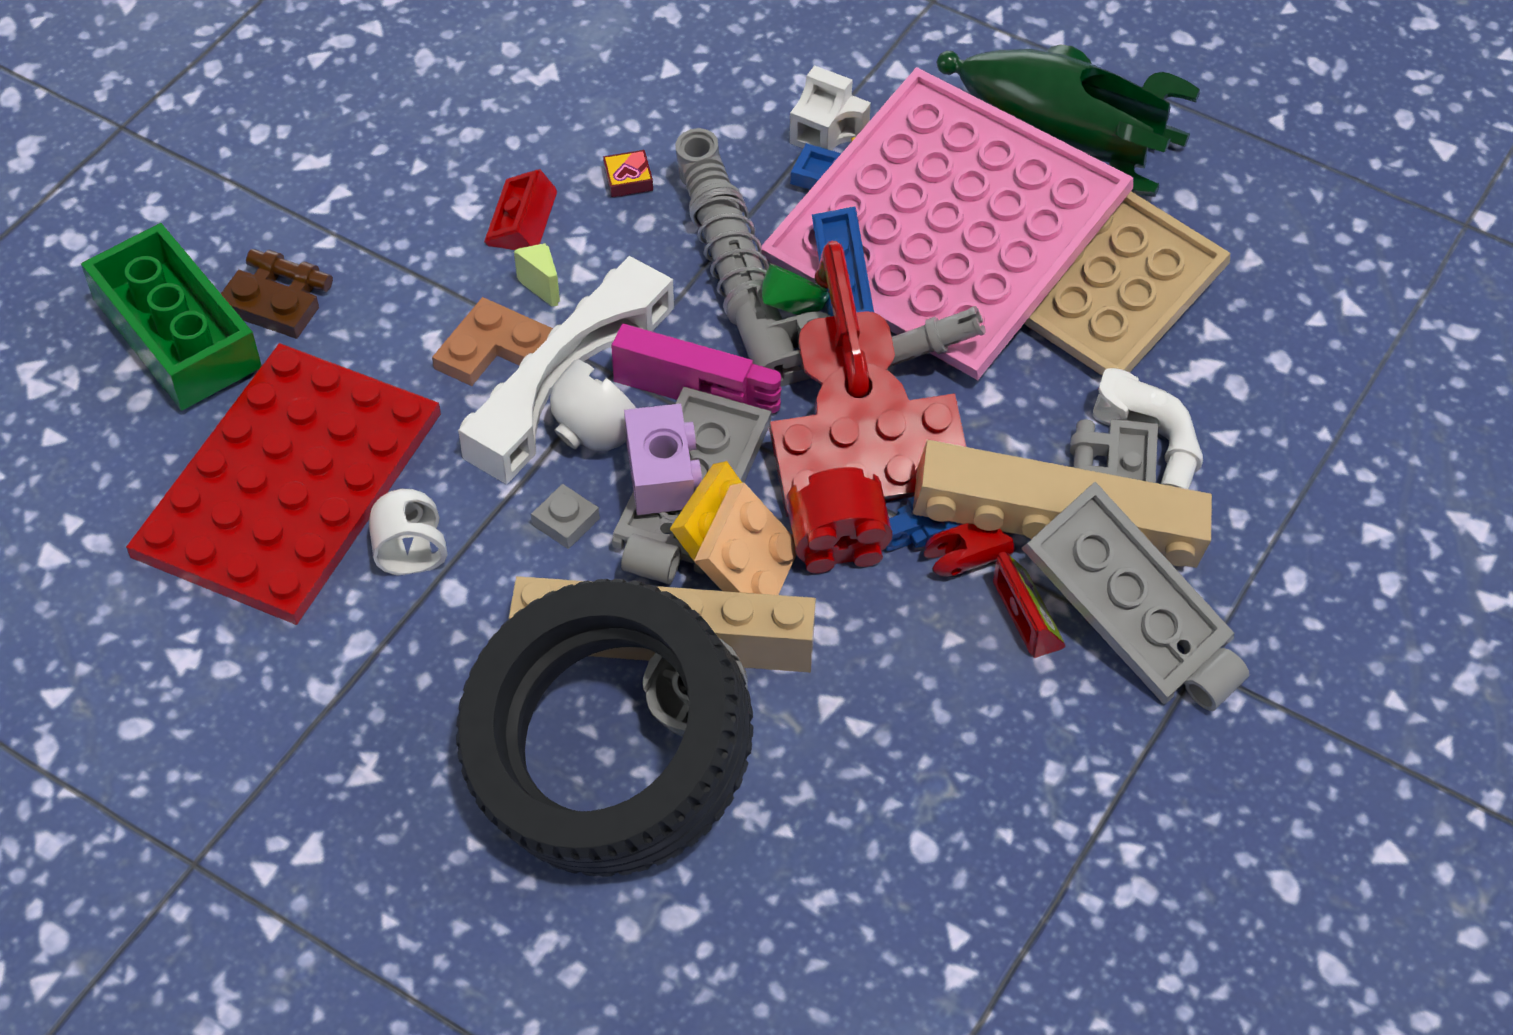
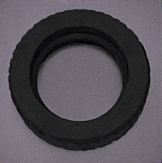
M597 579L593 582L588 580L579 582L576 585L564 586L557 591L553 590L545 594L540 599L537 598L525 608L516 612L490 638L488 644L478 655L477 661L469 672L470 676L465 682L464 693L458 707L460 712L456 722L458 727L456 745L458 746V759L462 764L461 772L470 794L476 798L475 802L480 810L499 830L536 858L567 872L575 874L581 872L586 876L611 877L616 873L628 875L632 874V872L648 870L653 864L658 866L667 862L671 857H677L683 853L686 847H692L699 841L698 839L702 835L705 836L712 829V824L715 821L720 820L725 813L724 810L732 803L734 792L740 788L743 781L742 777L748 767L746 759L752 750L751 741L754 727L750 722L753 718V710L749 691L745 687L746 681L737 662L709 624L696 610H692L686 602L667 591L661 592L658 587L650 584L646 585L638 581L626 582L624 579ZM620 647H637L649 649L659 654L678 672L689 698V714L686 729L677 752L665 770L640 793L624 802L604 809L576 811L563 807L546 797L535 785L527 771L525 745L532 714L547 688L570 666L594 653Z

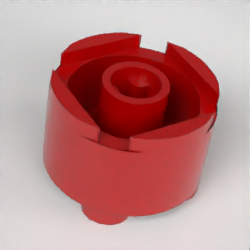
M832 468L808 476L810 485L802 488L800 491L797 490V485H794L789 490L786 496V505L796 554L800 560L805 562L807 571L815 574L824 573L833 569L835 564L854 562L859 567H869L883 559L882 550L892 540V529L881 481L874 473L872 480L865 477L863 469Z

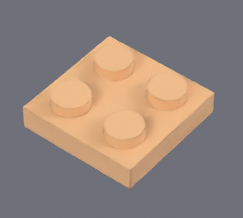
M745 483L730 485L694 562L722 591L779 595L797 554L793 535Z

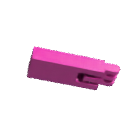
M623 323L611 345L613 376L616 383L676 400L683 387L769 410L771 413H776L781 408V374L776 370L755 365L751 359Z

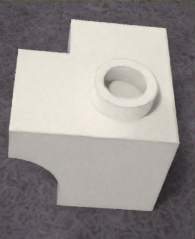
M814 65L806 77V84L800 100L790 112V144L804 148L807 143L833 150L839 144L851 142V138L856 137L870 121L871 102L852 96V79Z

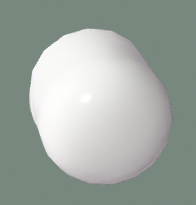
M397 489L384 494L373 505L369 517L372 552L376 566L384 572L394 575L412 574L433 570L445 562L447 557L446 542L443 534L436 529L440 517L435 503L425 493L414 489ZM414 537L407 556L402 539ZM430 542L438 547L437 552H431Z

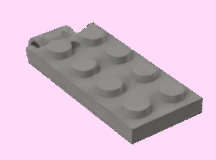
M683 387L676 404H681L684 422H693L696 450L689 451L690 460L699 459L702 479L712 464L727 461L742 483H744L769 429L771 411ZM633 491L613 532L612 539L614 548L622 550L626 543L621 561L623 571L670 584L676 575L680 560L694 563L695 572L704 574V571L695 564L670 530V527L682 510L637 515Z
M1096 482L1091 484L1021 548L1163 704L1169 702L1174 697V692L1185 684L1189 695L1196 703L1204 709L1215 711L1250 676L1246 664L1236 653L1229 649L1221 648L1234 639L1235 633ZM1177 643L1184 648V654L1178 651Z

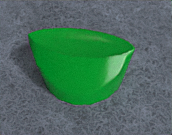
M771 263L762 284L764 304L795 315L819 312L825 306L830 296L827 289Z

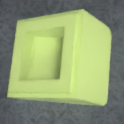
M546 243L516 249L514 251L518 280L550 306H558V302H560L558 277L549 246H546Z

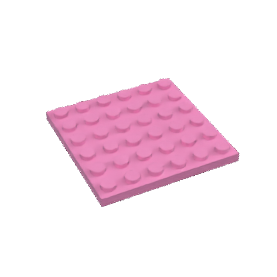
M916 67L764 242L761 254L766 257L768 262L816 283L815 273L819 268V257L812 214L856 206L874 313L882 316L888 323L890 331L898 335L925 325L926 319L936 317L940 320L976 306L983 319V323H980V326H985L986 333L982 336L978 335L950 345L947 352L937 354V352L933 351L930 354L979 380L1133 189V177Z

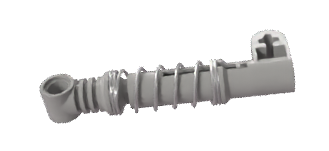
M696 128L683 132L675 143L680 180L686 185L691 198L689 212L693 224L699 228L697 237L699 241L707 244L704 249V255L706 259L713 262L710 272L713 277L720 279L717 291L720 295L726 297L723 308L731 323L738 327L749 359L753 360L755 365L778 371L781 374V387L810 379L811 377L804 372L800 350L794 351V348L799 347V334L806 323L813 319L830 316L822 312H808L782 319L778 308L764 304L762 284L769 264L766 257L761 254L762 246L759 239L755 237V227L752 221L748 219L749 212L739 189L730 183L719 154L718 139L714 133L706 129ZM746 223H748V225H749V227H750V229H751V234H750V232H749V230H748V227H747ZM753 240L755 241L758 247V251H756ZM759 258H761L764 263V269Z

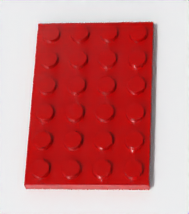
M279 343L128 543L126 548L130 558L297 625L368 522L375 502L381 496L388 493L441 415L439 402Z

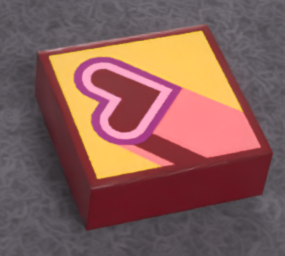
M645 150L603 156V168L611 197L653 191V178Z

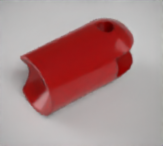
M965 523L934 534L925 545L924 556L927 558L941 557L932 568L934 573L942 577L955 576L996 561L998 553L1005 551L1011 556L1014 552V543L1012 537L1003 533L1000 528L988 531L978 528L975 524Z

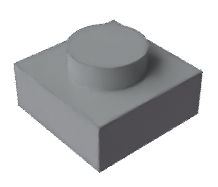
M564 484L559 486L531 513L532 525L567 549L600 519L599 507Z

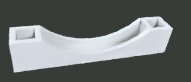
M628 256L617 269H611L605 276L603 283L590 296L584 297L578 303L572 315L562 325L555 326L549 333L547 340L534 353L525 356L518 370L505 383L498 384L492 391L490 398L475 413L473 412L466 416L458 430L463 459L507 485L536 455V433L540 415L560 375L574 360L585 361L602 350L610 348L622 323L653 331L674 309L673 279L631 256Z

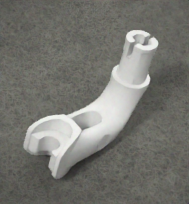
M1106 369L1099 385L1098 391L1100 394H1098L1093 409V417L1110 426L1111 419L1158 424V433L1169 440V446L1165 453L1167 465L1161 484L1189 489L1194 473L1199 471L1203 464V454L1189 411L1178 398L1162 389L1140 382L1139 378L1122 369Z

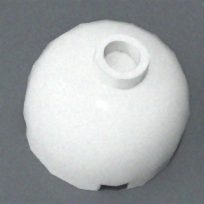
M579 359L574 360L560 375L553 386L550 396L552 415L560 424L555 429L556 434L573 449H576L580 444L592 451H608L621 446L626 442L624 410L636 409V407L609 379L605 378L602 382L591 378L589 375L594 370L592 366Z

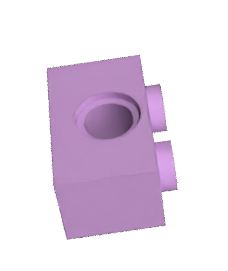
M681 404L624 410L626 442L637 515L682 510L694 493V489L702 481L699 459L690 460L689 451L696 450L693 422H684Z

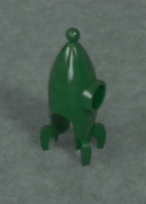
M1062 44L1051 46L1046 51L1037 49L995 50L979 53L965 60H961L954 51L946 50L938 56L936 61L938 70L944 75L957 73L972 96L1102 162L1109 163L1110 166L1133 177V189L1131 191L1141 196L1156 197L1159 190V183L1137 174L1134 170L1136 167L1145 169L1148 148L1166 152L1170 142L1186 147L1190 133L1167 125L1171 106L1165 99L1176 97L1196 103L1200 95L1198 87L1185 79L1166 72L1152 74L1147 78L1143 87L1118 74L1093 65L1091 60L1077 48Z

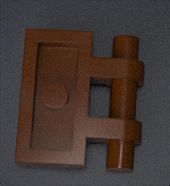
M251 249L247 254L246 264L258 270L255 274H251L238 269L221 292L222 296L243 321L298 339L319 309L317 296L310 294L311 291L316 288L327 292L333 282L332 275L319 271L317 265L305 261L297 264L285 260L283 254L272 250H267L264 253ZM279 276L293 280L290 286L275 281Z

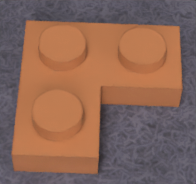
M482 297L432 356L433 367L435 370L473 386L496 356L520 365L525 356L534 353L547 340L553 328Z

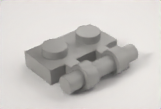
M1087 419L1078 421L1076 433L1072 435L1070 442V453L1074 456L1073 467L1156 483L1158 424L1111 419L1108 433L1095 432L1093 421ZM1097 455L1107 456V466H1093V458Z

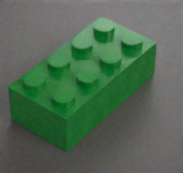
M162 223L81 263L95 303L181 411L261 368L262 365L252 330Z

